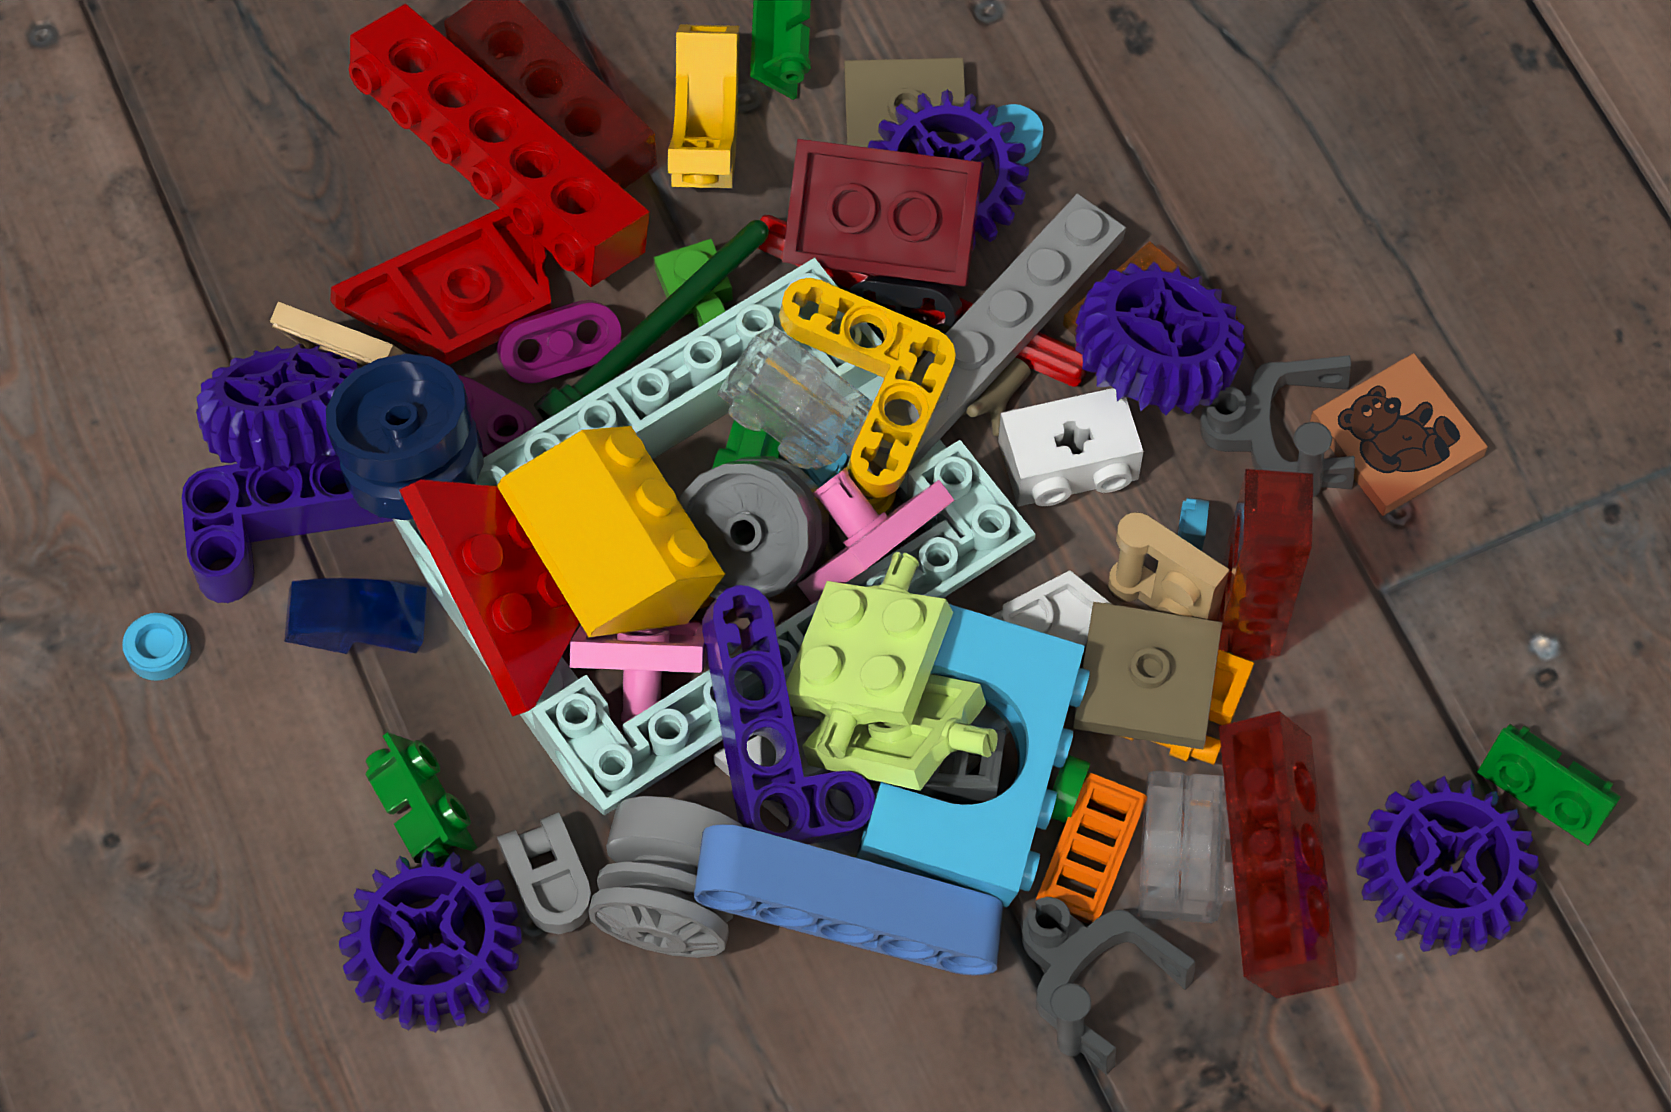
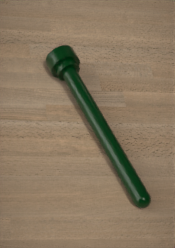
M761 220L749 222L575 384L570 386L565 383L559 390L555 387L548 390L534 403L535 409L543 420L549 419L626 371L767 240L769 236L767 224Z

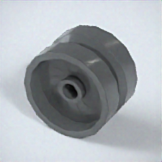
M748 456L725 463L698 475L680 495L678 501L701 537L706 541L709 550L725 573L724 577L709 595L710 597L717 599L728 588L736 585H746L759 590L768 599L796 586L820 564L830 538L829 512L820 500L812 494L819 488L818 485L798 466L774 456ZM746 521H749L755 530L746 527Z

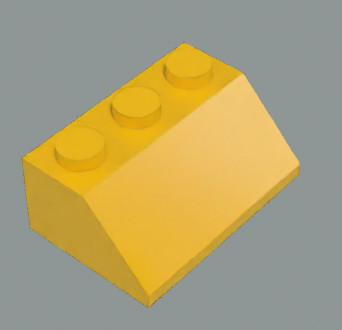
M632 426L581 430L505 475L497 485L588 637L688 624L725 575L709 550L706 541L695 528L678 501L675 492L664 479Z

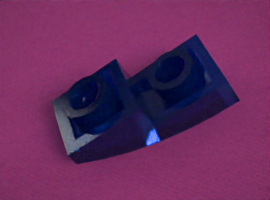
M324 578L292 581L288 593L284 642L347 654L355 641L416 654L424 641L427 587L401 582L359 578Z

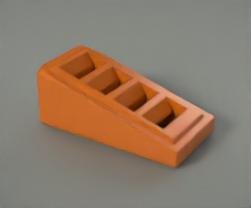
M1087 773L1071 818L1068 817L1036 900L1044 897L1057 898L1065 903L1074 918L1089 925L1102 915L1143 812L1147 796L1096 774ZM1088 806H1091V807H1093V808H1096V809H1098V810H1101V811H1103V812H1106V813H1108V814H1111V815H1113V816H1116V817H1118V818H1121V819L1124 820V822H1123V821H1120V820H1118V819H1115V818H1113V817H1110V816H1108V815H1105V814H1103V813H1100V812H1097V811H1095V810H1092V809L1088 808ZM1083 826L1115 839L1114 847L1078 834L1079 827ZM1069 852H1074L1106 865L1104 873L1067 859ZM1060 875L1097 889L1094 898L1092 899L1058 885L1057 882Z

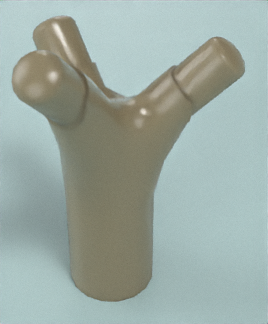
M1014 358L975 402L967 407L963 415L968 414L970 417H975L989 412L993 435L999 437L1001 413L1005 412L1011 396L1030 375L1031 371L1028 365L1021 359Z

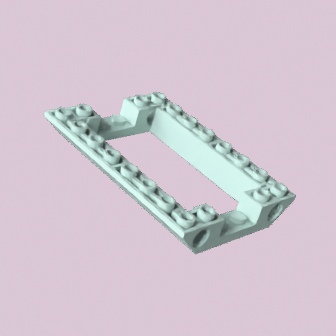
M813 258L484 457V465L476 484L497 486L505 475L579 431L587 429L632 426L637 436L642 440L645 449L651 458L654 459L737 408L742 390L754 389L757 386L770 388L799 369L833 413H839L847 431L852 434L866 420L884 378L796 341L787 335L782 328L779 313L784 292L790 284L799 279L814 278L838 287L818 261ZM808 301L803 308H800L799 316L810 320L814 313H818L819 305ZM837 311L835 323L832 322L830 332L839 333L844 313ZM866 322L858 323L850 329L851 338L861 347L875 348L882 344V341ZM939 439L904 477L896 493L905 503L940 480L954 501L922 525L927 532L895 552H900L902 557L903 553H907L919 561V566L908 589L909 593L944 598L1035 540V533L961 440L946 448ZM393 519L433 594L488 669L414 519ZM895 552L845 584L865 587L881 585L890 566L891 557ZM819 600L775 627L786 682ZM742 649L731 655L730 658L743 653ZM563 657L559 660L536 706L528 712L520 714L572 789L604 816L616 809L617 805L625 799L633 798L723 740L710 669L624 723V737L610 719L608 703L589 677L585 675L578 679ZM750 671L736 672L734 685L737 692L748 700H761L764 695V686L761 679Z

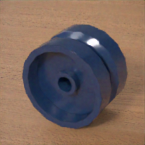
M413 354L379 358L354 370L335 388L326 407L327 433L333 449L340 459V468L348 490L360 507L376 516L397 520L413 519L399 489L421 479L476 484L484 465L482 441L476 422L471 417V407L464 384L453 368L430 356Z

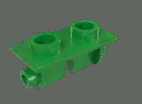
M753 0L750 77L794 100L797 98L798 83L804 80V75L811 69V61L809 59L810 28L802 24L803 21L810 18L811 0Z
M1512 724L1503 728L1477 773L1588 846L1605 819L1608 818L1621 799L1620 795L1611 790L1614 783L1609 780L1607 782L1575 761L1572 762L1568 769L1558 763L1562 753L1529 732L1530 728L1525 725L1521 730Z
M389 732L385 733L383 738L391 751L384 748L375 751L367 757L365 762L369 769L366 772V777L388 814L394 815L407 804H410L412 810L396 821L394 826L414 862L421 863L423 853L427 850L434 854L436 865L440 867L449 857L446 850L451 846L469 851L476 850L478 847L467 830V827L471 824L470 817L460 801L452 794L445 792L436 776L440 772V765L431 750L419 740L412 741Z

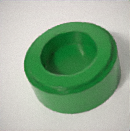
M1071 755L1066 758L1052 789L1057 792L1051 815L1052 819L1066 823L1068 817L1071 818L1090 768V762Z

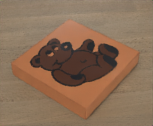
M1414 353L1312 412L1310 422L1321 423L1329 429L1332 436L1330 448L1337 457H1355L1354 479L1382 516L1483 458L1488 448Z

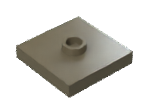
M963 58L844 60L847 145L868 148L871 140H883L878 133L880 122L882 120H889L899 124L895 111L896 107L901 103L908 106L914 113H917V98L922 93L927 94L932 106H940L942 92L948 89L953 95L952 105L963 107L965 99ZM936 133L943 141L950 144H959L967 140L966 136L957 133ZM913 143L904 151L906 153L918 154V150Z
M1093 602L1083 669L1089 670L1090 673L1079 707H1076L1073 729L1203 750L1206 741L1222 622Z

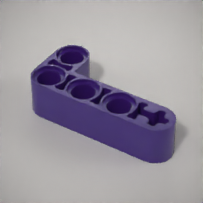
M337 454L333 456L321 455L315 458L313 464L304 461L293 464L290 469L285 465L273 466L268 471H263L260 465L241 469L238 464L206 468L197 471L189 477L182 490L187 556L200 591L208 599L217 603H231L240 600L251 589L255 574L251 542L391 522L393 519L378 517L360 507L350 491L344 494L329 493L336 485L346 483ZM280 492L291 494L287 500L278 504L266 502L272 495ZM212 503H228L221 511L215 513L203 512ZM218 559H234L233 563L225 569L219 571L208 569Z
M736 585L726 589L707 609L702 620V632L738 822L743 827L804 844L830 841L847 836L862 827L871 817L875 804V795L871 785L862 776L852 771H837L804 777L773 613L768 599L759 590L751 586ZM732 608H734L738 618L749 619L750 624L741 635L736 624H725L723 619ZM741 645L743 653L730 658L729 655ZM750 671L761 679L764 686V695L761 700H748L737 692L734 685L736 672ZM750 736H763L772 742L776 750V761L773 766L758 765L749 757L747 741ZM829 789L844 792L850 798L853 805V814L850 821L836 820L827 812L825 795ZM763 801H775L786 809L789 816V825L786 832L775 833L768 830L762 824L760 806Z

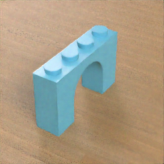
M949 604L953 615L930 674L981 685L986 705L1002 718L1014 738L1018 757L1014 783L1003 794L992 800L979 804L960 805L944 802L881 782L875 793V804L871 817L865 823L856 858L988 894L1002 901L1004 907H1008L1018 894L1019 889L1029 892L1033 884L1040 860V853L1030 851L1036 827L1046 830L1057 796L1056 791L1047 789L1052 766L1058 768L1064 766L1073 738V730L1063 728L1069 705L1073 707L1080 706L1090 671L1080 668L1084 645Z

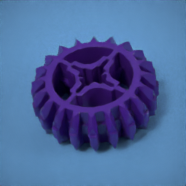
M948 89L942 92L940 106H932L930 98L925 93H922L917 98V113H914L908 106L902 103L898 105L895 115L899 124L889 120H882L878 126V133L883 140H871L868 148L904 152L913 143L918 150V154L976 162H980L989 156L994 166L996 184L988 197L978 204L975 232L977 231L989 242L995 240L998 231L994 221L1002 225H1011L1014 221L1015 213L1009 205H1022L1026 194L1016 184L1027 181L1029 175V168L1027 166L1015 163L1024 157L1025 145L1020 142L1007 143L1014 135L1015 126L1013 123L1004 122L994 127L993 124L998 114V109L995 105L986 107L981 114L974 112L976 96L969 94L964 99L963 107L952 105V92ZM952 132L966 136L969 139L959 144H950L943 141L936 133ZM974 234V242H973V249H972V251L975 249V244H976L975 234Z
M1154 261L1143 271L1140 267L1130 262L1122 273L1110 269L1107 276L1101 282H1095L1093 288L1088 291L1084 304L1081 305L1076 318V324L1078 325L1075 331L1077 333L1075 336V350L1082 354V369L1096 373L1097 387L1112 386L1116 389L1117 401L1126 397L1138 401L1140 412L1151 404L1157 405L1165 416L1175 405L1183 412L1190 414L1199 404L1210 407L1213 400L1219 396L1220 391H1225L1227 387L1231 386L1244 356L1242 352L1245 346L1243 343L1244 325L1236 321L1237 307L1222 303V289L1207 290L1202 286V275L1189 279L1181 275L1179 266L1172 272L1162 271Z
M299 343L293 348L281 349L277 345L274 350L267 352L254 350L252 356L245 359L234 358L230 362V367H219L212 371V378L201 383V393L196 397L198 403L196 414L199 428L201 429L203 440L207 442L209 452L218 454L221 462H237L241 469L260 465L263 471H268L273 466L282 465L290 469L293 464L304 461L313 464L316 457L335 455L336 453L326 429V407L335 388L354 370L358 369L357 362L332 352L326 353L319 349L320 345L312 349H306L303 344Z
M1445 775L1436 780L1432 794L1419 780L1410 785L1407 793L1408 798L1395 791L1387 798L1385 803L1387 811L1380 809L1373 811L1368 821L1372 831L1362 833L1358 848L1366 856L1358 860L1356 865L1357 875L1370 879L1364 884L1361 891L1363 900H1383L1375 913L1377 923L1387 922L1395 917L1400 922L1395 932L1397 941L1406 939L1412 930L1422 935L1419 942L1422 952L1430 951L1435 939L1443 940L1444 948L1449 956L1459 952L1463 938L1475 952L1485 948L1488 942V934L1497 940L1504 939L1511 929L1509 921L1520 922L1528 910L1523 900L1532 899L1537 889L1536 881L1530 878L1529 875L1534 874L1539 866L1538 856L1524 852L1533 841L1532 831H1512L1519 818L1517 809L1506 810L1501 814L1495 810L1499 800L1497 791L1487 794L1484 801L1473 797L1475 788L1472 779L1463 783L1459 793L1451 791L1450 784ZM1441 825L1453 826L1465 832L1454 833L1444 829ZM1402 837L1412 846L1410 855L1418 865L1412 879L1408 882L1402 877L1396 861V843ZM1486 850L1489 851L1494 860L1498 875V888L1493 896L1484 887L1483 883L1486 878L1477 867L1482 853ZM1463 858L1456 873H1453L1452 866L1449 872L1439 868L1432 873L1438 859H1441L1442 865H1444L1445 860L1455 864ZM1440 898L1449 901L1456 908L1442 907L1428 900Z
M426 850L421 858L422 867L411 869L409 861L405 857L399 856L396 860L399 874L391 879L385 872L375 869L372 875L378 889L375 893L367 889L356 888L354 899L362 911L344 912L342 921L345 928L351 934L340 938L339 948L342 955L350 957L343 965L347 980L359 981L355 992L362 1003L371 1002L376 999L374 1010L379 1018L385 1020L399 1009L400 1025L409 1031L415 1025L418 1016L424 1015L428 1030L436 1033L441 1025L440 1015L451 1013L453 1022L457 1026L463 1027L467 1022L464 1011L465 1006L472 1003L476 1010L481 1013H487L490 1009L489 1000L484 992L486 989L495 993H506L509 985L507 979L500 971L518 969L520 963L518 954L510 948L521 944L523 939L521 928L511 924L518 917L516 905L512 901H502L506 892L500 880L496 879L485 883L486 871L484 866L478 862L462 874L461 858L454 852L446 859L443 867H437L434 854ZM438 898L432 905L425 908L414 909L408 906L424 899ZM469 908L479 916L485 925L483 944L477 956L470 953L466 942L458 937L465 926L463 916ZM386 926L394 931L397 941L403 944L400 953L397 955L399 965L392 975L378 962L379 942ZM433 933H440L442 935L444 944L441 943L433 948L429 942V949H421L418 938L421 939L429 934L433 940ZM438 973H448L456 976L439 984L423 985L431 976Z

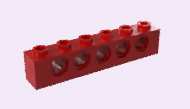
M406 3L350 35L349 74L357 89L365 95L370 94L391 113L399 126L404 129H410L425 142L439 161L444 164H450L471 183L478 195L484 199H490L511 217L515 226L522 233L531 235L550 251L563 269L574 272L592 288L645 253L650 211Z

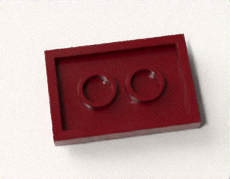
M797 139L782 262L803 265L815 258L822 268L968 286L984 162Z

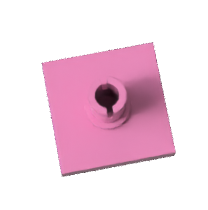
M846 468L815 490L812 494L820 500L848 539L843 542L846 546L844 549L797 584L809 601L813 604L820 599L827 581L847 583L865 571L951 504L954 499L941 481H936L888 515L885 512L878 515L848 475L849 472Z
M690 620L688 624L597 637H588L582 625H580L570 641V668L623 670V712L621 714V721L624 723L661 700L662 671L702 673L708 660L702 632V620Z

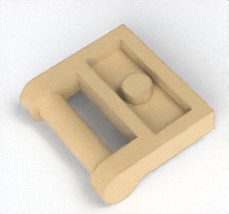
M1130 513L1124 516L1118 524L1116 542L1120 548L1119 559L1109 573L1108 588L1111 594L1116 599L1126 602L1139 599L1156 612L1217 621L1230 569L1143 513ZM1146 553L1159 561L1156 573L1144 566Z

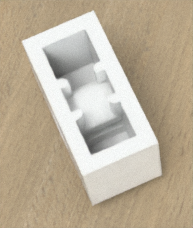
M1114 388L1001 413L998 443L1018 507L1032 503L1038 506H1052L1065 501L1072 494L1095 489L1101 493L1114 492L1126 487L1131 481L1139 479L1144 451L1127 398L1117 401L1116 389Z

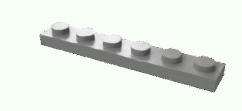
M1077 193L945 334L954 345L956 353L954 366L906 475L963 415L967 407L975 402L1124 240L1126 229L1124 225ZM929 351L915 366L910 381L921 386L928 366L934 361L935 354ZM895 399L884 406L885 415L897 425H911L919 419L918 410L907 400ZM864 422L845 441V454L849 457ZM882 438L875 458L872 462H869L868 471L875 476H879L880 472L886 469L887 459L893 443H889Z

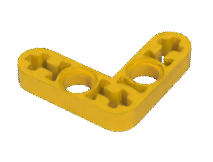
M814 278L799 279L790 284L784 292L779 318L786 334L796 341L884 378L852 448L847 471L864 496L873 498L887 497L896 492L902 484L949 380L956 356L954 345L948 336L939 330L839 287ZM808 301L819 305L818 313H814L810 320L799 316L800 308H803ZM837 311L845 315L842 318L839 333L835 334L830 332L832 322L835 323ZM858 323H871L880 328L885 340L875 348L861 347L851 338L850 329ZM926 350L932 352L935 356L933 363L928 366L920 386L910 381L916 366L917 357H920L923 351ZM895 399L907 400L918 410L919 419L911 425H897L885 415L884 406ZM883 438L887 442L893 443L887 459L886 469H883L879 476H875L867 471L869 462H872Z

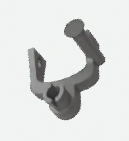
M1350 355L1262 364L1254 374L1250 396H1244L1239 389L1230 386L1225 391H1220L1219 396L1213 400L1210 407L1205 406L1203 408L1200 421L1202 439L1208 446L1218 451H1251L1252 463L1256 474L1264 483L1270 485H1296L1298 492L1306 497L1318 495L1321 487L1352 489L1355 457L1346 456L1324 459V452L1329 449L1332 443L1331 432L1326 426L1318 422H1307L1299 426L1293 438L1294 444L1299 450L1298 461L1289 462L1284 460L1277 451L1270 424V410L1273 398L1279 388L1285 385L1348 390L1351 369Z
M1054 897L1040 898L1035 901V909L1031 906L1028 909L1022 929V942L1025 951L1031 959L1047 971L1037 988L1036 1009L1039 1015L1057 1030V1044L1062 1053L1074 1056L1081 1052L1107 1076L1115 1067L1116 1047L1084 1024V1017L1091 1008V998L1084 987L1073 983L1076 978L1096 957L1109 948L1124 942L1133 943L1185 990L1194 981L1195 960L1145 926L1127 911L1121 909L1110 911L1097 918L1088 927H1085L1070 914L1068 907L1063 901Z

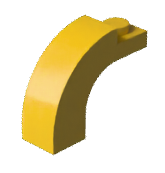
M679 25L676 32L674 128L668 147V173H672L671 187H733L738 115L740 26Z

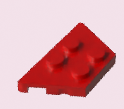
M499 208L332 286L330 301L338 310L421 355L433 357L446 365H450L498 342L503 331L513 322L551 310L549 279L545 273V248L531 235L522 233L515 226L511 217Z
M421 479L399 489L512 717L528 712L536 706L580 623L497 486Z

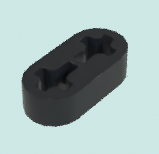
M878 275L869 276L848 290V292L862 298H866L873 291L875 292L876 302L895 306V312L930 326L929 316L910 313V308H921L930 302L931 299H934L935 309L945 312V318L936 323L932 328L939 330L943 334H946L963 316V307L959 296L949 286L941 283ZM867 323L878 337L884 338L879 327Z

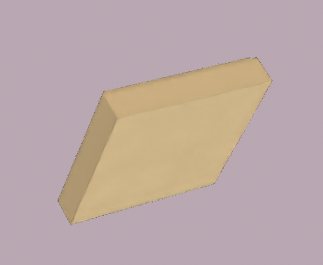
M281 302L277 303L270 323L273 324L272 327L297 344H303L306 349H312L320 345L319 349L326 353L332 352L357 362L358 368L379 358L405 354L393 344Z

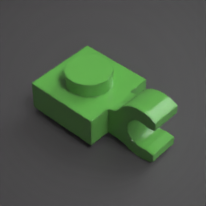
M712 239L654 257L655 271L666 298L717 253ZM728 277L686 314L693 313L698 328L724 313L725 309L722 303L733 300L732 286Z

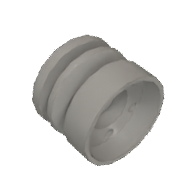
M653 796L625 799L617 805L606 844L607 854L615 863L607 864L599 870L597 877L599 891L592 896L588 910L590 921L601 931L616 939L649 951L694 958L716 956L726 948L729 936L727 922L733 919L734 914L704 906L694 898L702 832L705 828L712 825L743 826L721 812L692 802Z

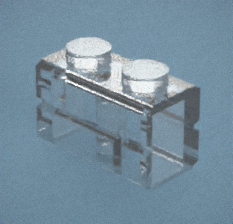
M776 326L757 334L749 342L738 359L737 365L731 370L717 391V395L731 405L728 413L737 423L752 431L763 429L780 442L778 446L779 453L787 461L803 469L813 467L816 470L835 463L843 454L854 436L853 433L860 427L873 404L872 400Z
M1155 770L1148 773L1144 790L1147 801L1143 809L1138 915L1142 918L1162 920L1177 918L1186 922L1212 924L1218 921L1223 902H1234L1237 863L1225 862V839H1237L1239 801L1227 800L1228 779L1224 776L1204 774L1186 776L1184 773Z

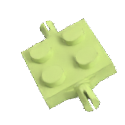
M895 552L892 555L884 581L879 586L865 587L832 581L826 582L787 679L786 686L790 706L820 711L830 717L821 742L817 746L822 754L830 758H834V754L837 759L845 757L847 746L856 725L881 721L911 726L952 618L953 611L945 598L908 592L915 571L919 566V561L907 553H903V557L900 552Z
M934 674L929 675L911 726L881 721L856 725L843 759H837L835 754L834 758H830L822 754L817 748L830 717L820 711L793 707V712L797 716L820 720L817 728L802 745L809 766L835 772L852 771L866 779L921 791L939 765L951 752L960 750L990 757L992 755L991 752L996 750L998 740L994 729L971 725L986 705L981 685Z

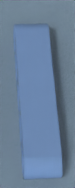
M723 824L712 825L705 828L702 832L694 898L704 906L953 973L987 975L997 970L1003 904L996 897L746 827Z

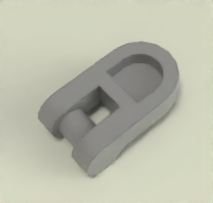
M559 812L540 819V827L518 835L516 830H512L497 836L505 862L533 923L545 932L554 934L572 932L583 925L589 916L588 910L592 899L589 881ZM551 851L556 861L533 870L529 859Z

